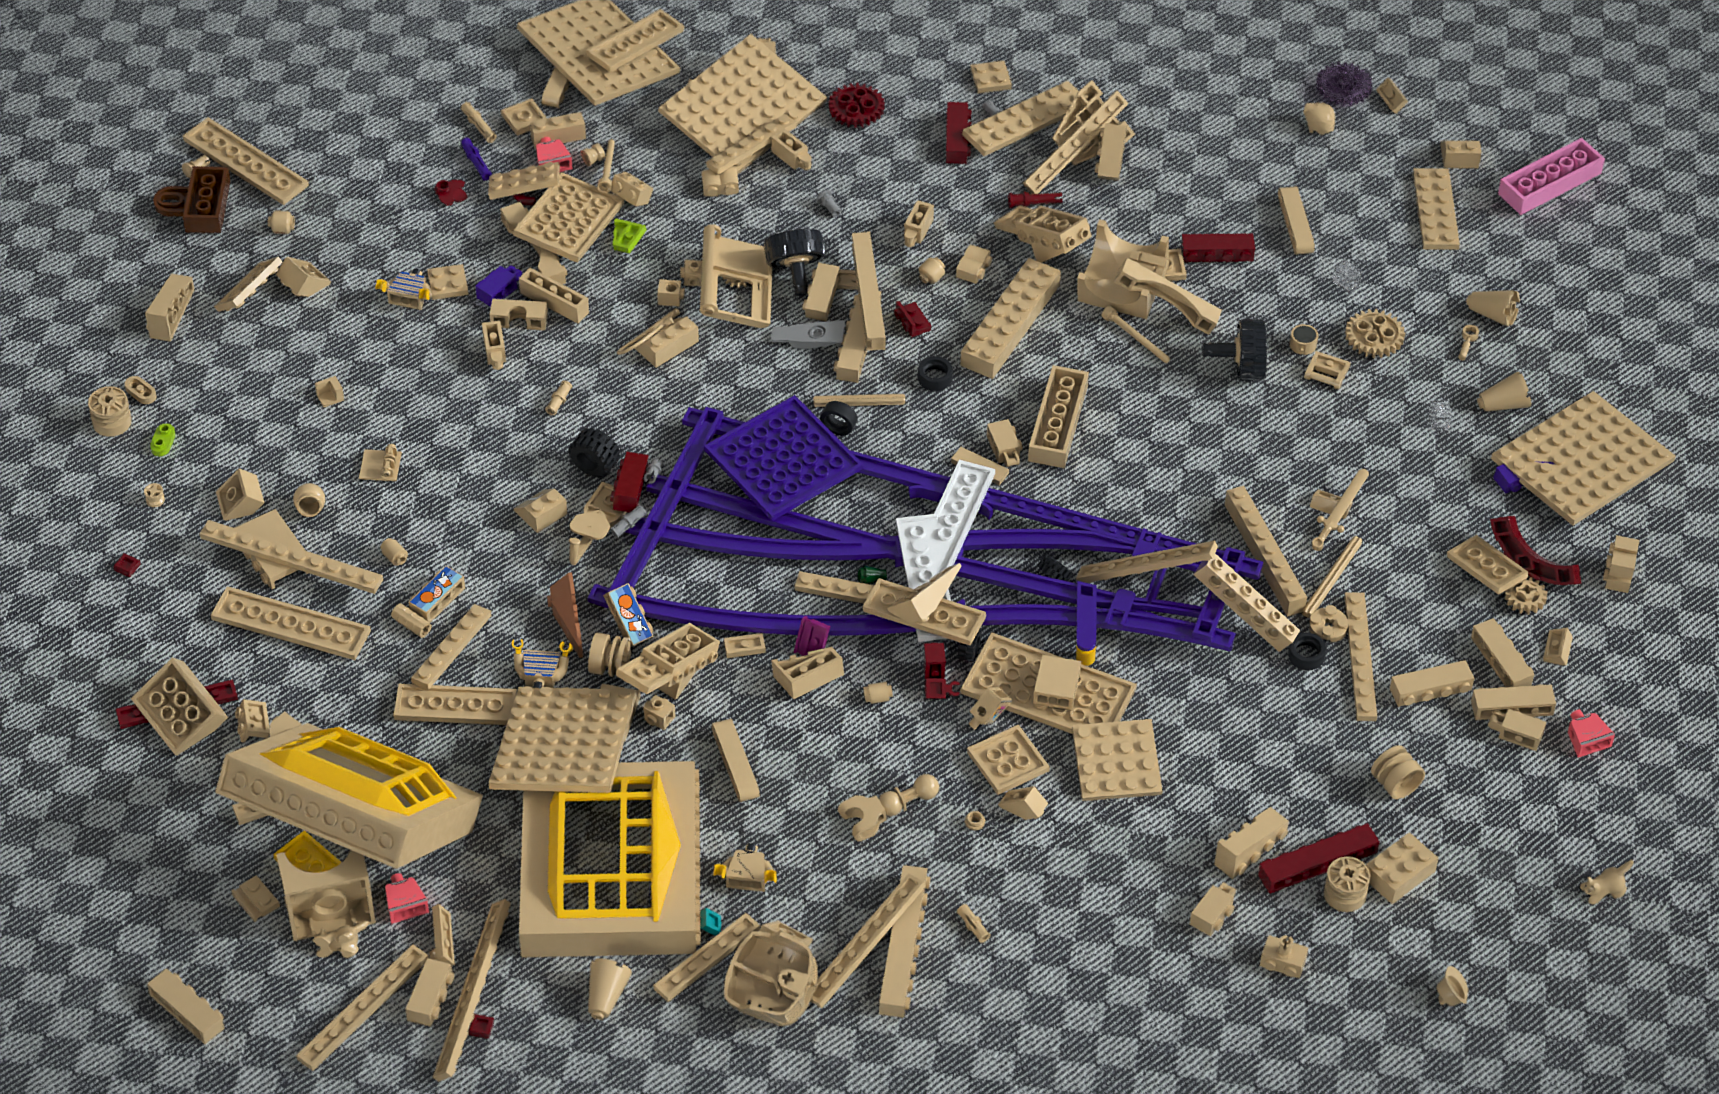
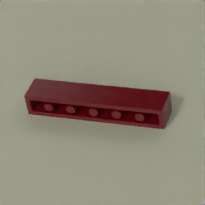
M1368 823L1357 825L1351 830L1339 832L1327 839H1320L1308 846H1301L1299 849L1285 852L1279 857L1264 860L1260 863L1258 876L1270 894L1328 872L1330 864L1338 858L1352 857L1361 860L1377 854L1380 841Z

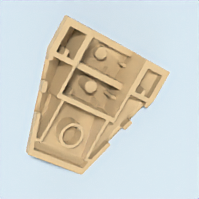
M1093 80L1078 91L1052 139L1058 146L1104 103L1100 98L1103 93ZM1115 117L1109 123L1126 126L1127 136L1125 137V143L1135 135L1125 121L1119 122ZM1100 133L1071 160L1073 165L1098 156V146L1102 145L1103 139L1100 138Z

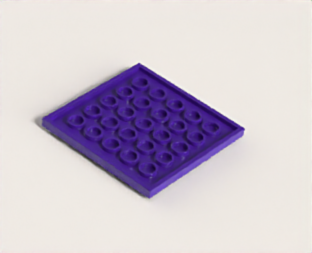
M795 395L704 445V451L771 521L863 469V463Z

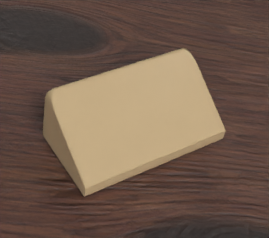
M1318 489L1313 494L1310 507L1331 514L1341 497ZM1353 501L1342 516L1343 519L1347 517Z
M1568 628L1549 630L1543 657L1545 662L1562 666L1567 665L1573 638Z

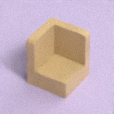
M336 376L315 383L316 396L323 407L344 401L343 388Z

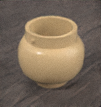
M305 483L299 486L293 496L294 506L301 515L306 517L317 515L323 509L326 501L322 488L312 483Z

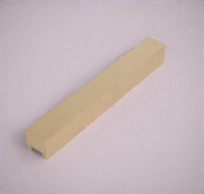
M870 231L852 233V251L867 351L885 350L886 336Z

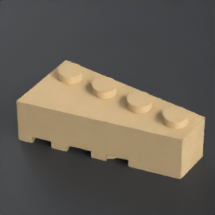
M171 273L145 312L146 329L149 331L150 338L171 342L195 290L192 277Z

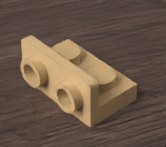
M243 699L235 711V718L238 719L237 732L240 734L241 742H246L249 736L268 738L270 727L266 702Z

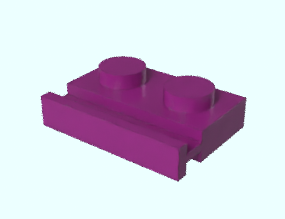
M804 616L801 620L793 653L806 656L808 652L824 649L830 626Z

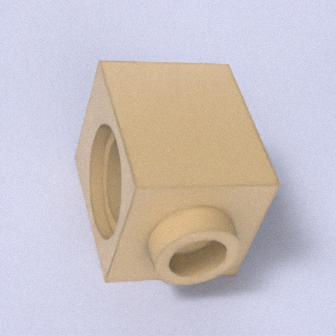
M659 280L657 292L658 305L680 306V301L684 299L685 289L681 288V281Z

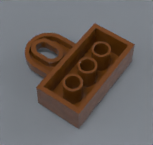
M193 166L189 186H168L156 192L153 198L155 210L164 216L183 217L185 232L221 233L230 188L228 167ZM164 200H179L175 203L163 202Z

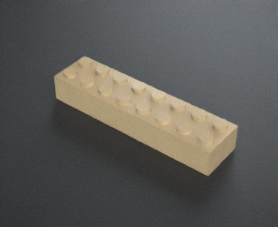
M1028 258L961 350L960 366L993 379L1060 286L1061 270Z

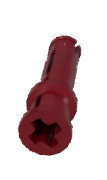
M1009 192L1008 206L1013 208V206L1029 207L1031 204H1062L1063 199H1055V197H1062V192L1029 194L1028 192L1012 194V192Z

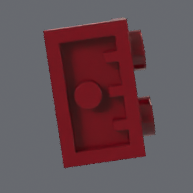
M900 301L896 302V309H894L895 317L900 319L904 330L908 331L911 337L931 331V324L916 302L904 306Z

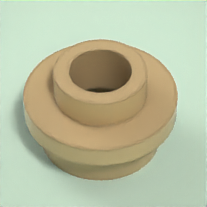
M972 811L966 816L965 825L970 830H980L985 825V818L982 813Z

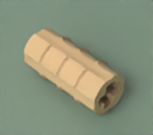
M400 603L392 610L391 617L419 637L424 638L430 632L432 625L416 612L410 610L409 607L407 608Z

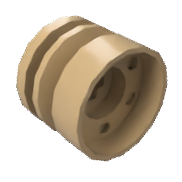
M109 386L99 388L91 394L88 399V407L93 428L97 433L110 437L123 434L129 429L132 417L128 398L123 390Z
M595 633L589 652V673L603 675L608 667L609 676L613 677L619 667L630 662V638L624 637L621 641L620 636H616L611 644L609 634Z
M1400 745L1386 750L1376 759L1371 768L1372 775L1380 784L1384 785V789L1396 800L1404 798L1415 791L1424 780L1426 774L1418 762L1413 760L1411 754L1407 752L1404 746Z
M1341 857L1330 864L1326 877L1324 897L1332 908L1342 912H1352L1361 908L1366 902L1371 875L1369 868L1364 862L1357 858Z

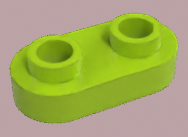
M161 424L157 427L150 443L153 455L160 457L169 453L176 436L175 429L171 424Z

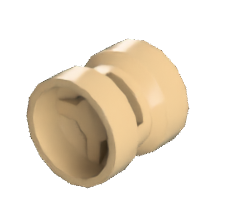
M598 143L592 145L590 149L586 148L581 151L582 159L587 166L595 164V161L605 159L604 150Z

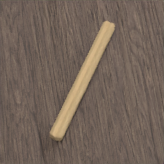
M1354 536L1303 609V616L1310 618L1318 609L1361 546V538Z

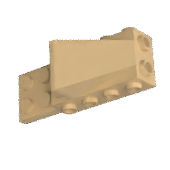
M1041 205L1036 209L1018 206L994 222L996 229L1014 233L1020 241L1031 244L1035 259L1038 262H1044L1063 253L1066 254L1092 237L1090 226L1085 217Z
M688 623L643 648L639 657L617 669L616 676L645 694L659 689L673 699H677L696 671L715 662L718 657L717 651L720 641L693 624Z

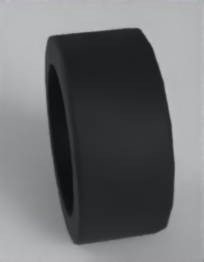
M938 356L927 357L918 365V381L923 388L930 391H940L951 384L953 367L947 359ZM939 369L946 373V375L940 378H931L924 373L928 370Z
M839 401L827 403L820 416V421L833 434L841 436L850 434L858 420L854 409ZM832 414L841 417L846 422L837 420L832 416Z
M1309 632L1298 634L1293 643L1289 645L1288 657L1292 665L1302 670H1314L1323 664L1326 655V644L1323 639ZM1306 645L1311 646L1319 654L1314 657H1304L1297 653L1296 648Z

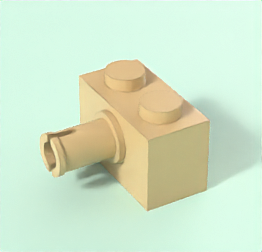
M1269 935L1261 955L1260 966L1270 971L1274 970L1289 977L1300 979L1307 960L1309 947L1293 943V939L1290 936L1287 941V935L1281 938Z

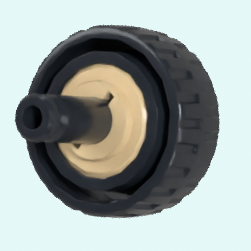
M797 229L777 233L764 240V252L768 266L774 268L790 267L793 287L795 289L794 293L796 296H803L807 294L808 286L805 265L823 259L825 257V245L821 231L816 229Z
M1262 319L1239 320L1234 343H1203V357H1234L1237 375L1240 380H1263L1267 366L1265 321Z

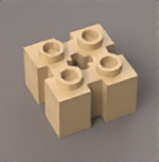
M1616 535L1615 543H1610L1609 554L1611 555H1607L1605 565L1609 569H1605L1603 580L1606 581L1605 589L1629 592L1635 569L1639 540Z

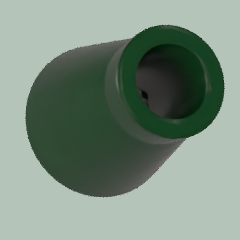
M869 566L858 568L859 583L870 584L877 582L879 578L887 579L886 569Z

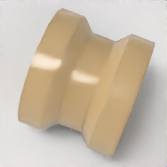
M152 483L145 487L144 495L148 506L159 507L165 502L163 488L160 484Z

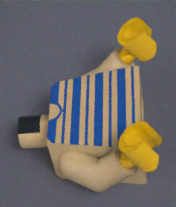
M413 269L411 273L400 272L397 277L389 282L383 279L376 280L375 289H381L382 292L387 291L389 304L421 310L424 300H429L432 297L430 286L426 283L425 277L422 276V272L419 269Z
M514 639L512 640V647L515 649L513 654L514 668L520 679L525 680V686L533 687V689L553 688L555 682H558L567 673L570 658L568 654L573 650L571 643H569L567 650L563 649L564 642L560 643L562 655L561 652L524 650L521 653V649L524 646L523 640L521 639L520 647H515Z

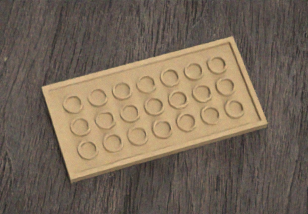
M991 632L960 691V694L978 700L988 687H999L1013 699L1005 710L1073 734L1072 725L1119 722L1137 688V684L1081 664L1072 710L1033 704L1034 689L1042 655L1063 657Z

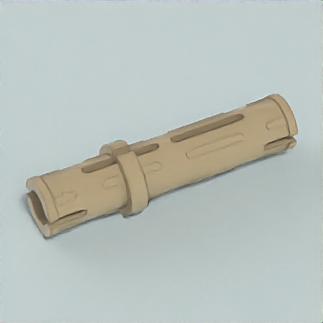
M470 102L462 104L461 110L468 117V121L475 125L488 143L494 142L497 135L482 119L480 112L475 110Z

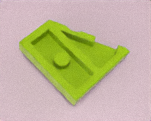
M615 219L613 248L616 251L630 254L647 231L646 226Z

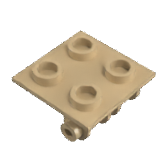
M394 444L386 446L385 451L364 449L359 479L397 481L402 452L397 451Z

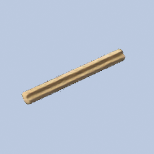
M905 394L814 396L813 404L815 407H825L831 401H839L849 406L904 405Z

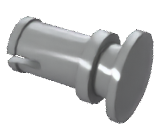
M825 190L818 195L817 203L826 207L834 218L842 213V209L835 203L830 190Z

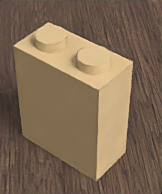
M1042 655L1034 689L1033 704L1072 710L1080 676L1081 661Z

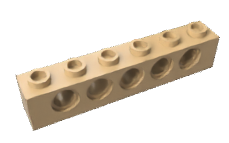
M1215 554L1213 559L1201 562L1193 575L1278 652L1293 643L1300 630L1219 556Z

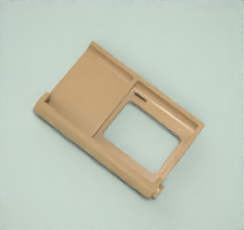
M706 226L703 234L700 312L708 317L757 328L768 327L771 319L772 267L768 266L766 262L764 246L721 237L722 230L719 226ZM718 276L748 282L752 285L751 317L718 310Z

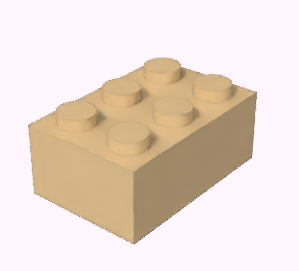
M1409 832L1366 864L1371 875L1369 884L1391 904H1394L1436 872L1438 857Z

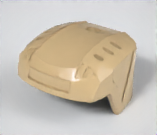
M753 931L739 945L731 960L725 978L724 997L733 1008L743 1014L776 1024L777 1026H789L803 1015L812 998L818 979L816 960L808 946L786 933L776 932L770 934ZM773 948L774 950L772 951L771 955H769L768 953L770 949ZM784 950L785 953L783 954L782 958L779 959L781 952ZM795 955V958L792 961V963H789L791 957Z

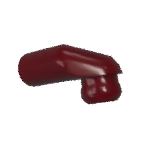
M523 193L513 195L517 203L521 202L522 205L534 206L536 204L535 197H526Z

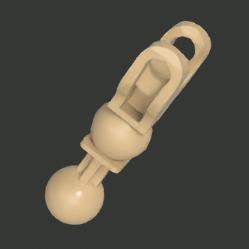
M930 774L920 775L915 780L913 787L903 792H900L898 787H895V792H884L880 795L879 799L877 796L871 798L853 796L839 805L838 812L844 819L853 817L862 819L854 825L852 835L855 840L863 841L876 835L879 825L887 820L886 816H895L902 809L906 811L907 802L918 797L923 800L934 798L939 791L937 779Z

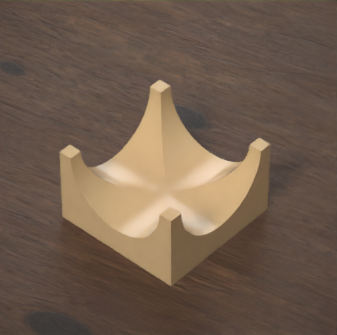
M1099 219L1090 262L1085 273L1079 272L1077 278L1078 301L1101 308L1111 305L1117 312L1147 319L1156 295L1150 294V291L1142 289L1141 292L1128 291L1114 283L1120 266L1126 258L1130 259L1132 250L1168 258L1169 237L1162 236L1160 241L1153 245L1132 244L1117 237L1108 228L1106 221Z
M350 850L346 859L337 867L325 872L311 873L294 867L288 861L285 852L276 854L294 941L318 936L321 928L326 932H332L342 926L354 927L366 920L369 921L368 925L376 923L364 855Z

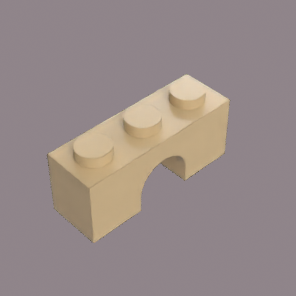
M492 299L490 322L500 321L501 328H509L512 320L522 318L527 322V329H546L548 317L547 302Z

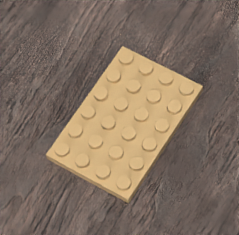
M561 172L559 185L549 187L514 229L513 235L578 263L622 208L625 200L609 192L601 193L597 187Z

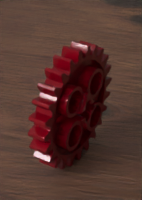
M850 83V87L843 85V89L838 87L837 92L833 91V96H830V101L828 102V108L831 117H835L836 122L841 120V125L847 123V127L853 124L854 128L857 125L863 128L864 124L870 126V122L876 123V119H881V115L884 114L885 103L882 93H878V89L872 90V86L866 88V84L860 86L857 83L856 86H853Z

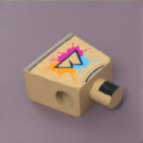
M988 687L970 710L974 717L969 722V725L978 731L983 724H992L1013 699L999 687Z

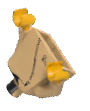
M752 843L746 845L745 851L736 850L734 855L729 857L723 864H716L714 866L713 876L720 875L724 879L726 875V888L765 892V883L767 881L777 883L776 871L769 861L764 860V853L757 852L758 846Z

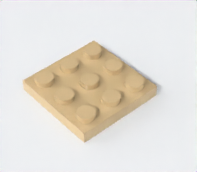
M1019 724L967 748L968 755L997 795L1043 775L1050 770V766Z

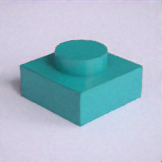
M708 908L701 910L700 929L717 936L721 933V915Z

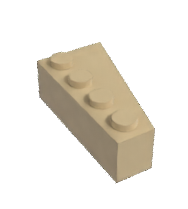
M1269 807L1254 817L1252 824L1246 822L1238 833L1233 831L1228 835L1229 839L1225 841L1222 838L1218 841L1214 865L1231 879H1234L1238 874L1242 875L1251 863H1256L1265 851H1270L1279 839L1282 840L1286 837L1289 821L1272 807Z

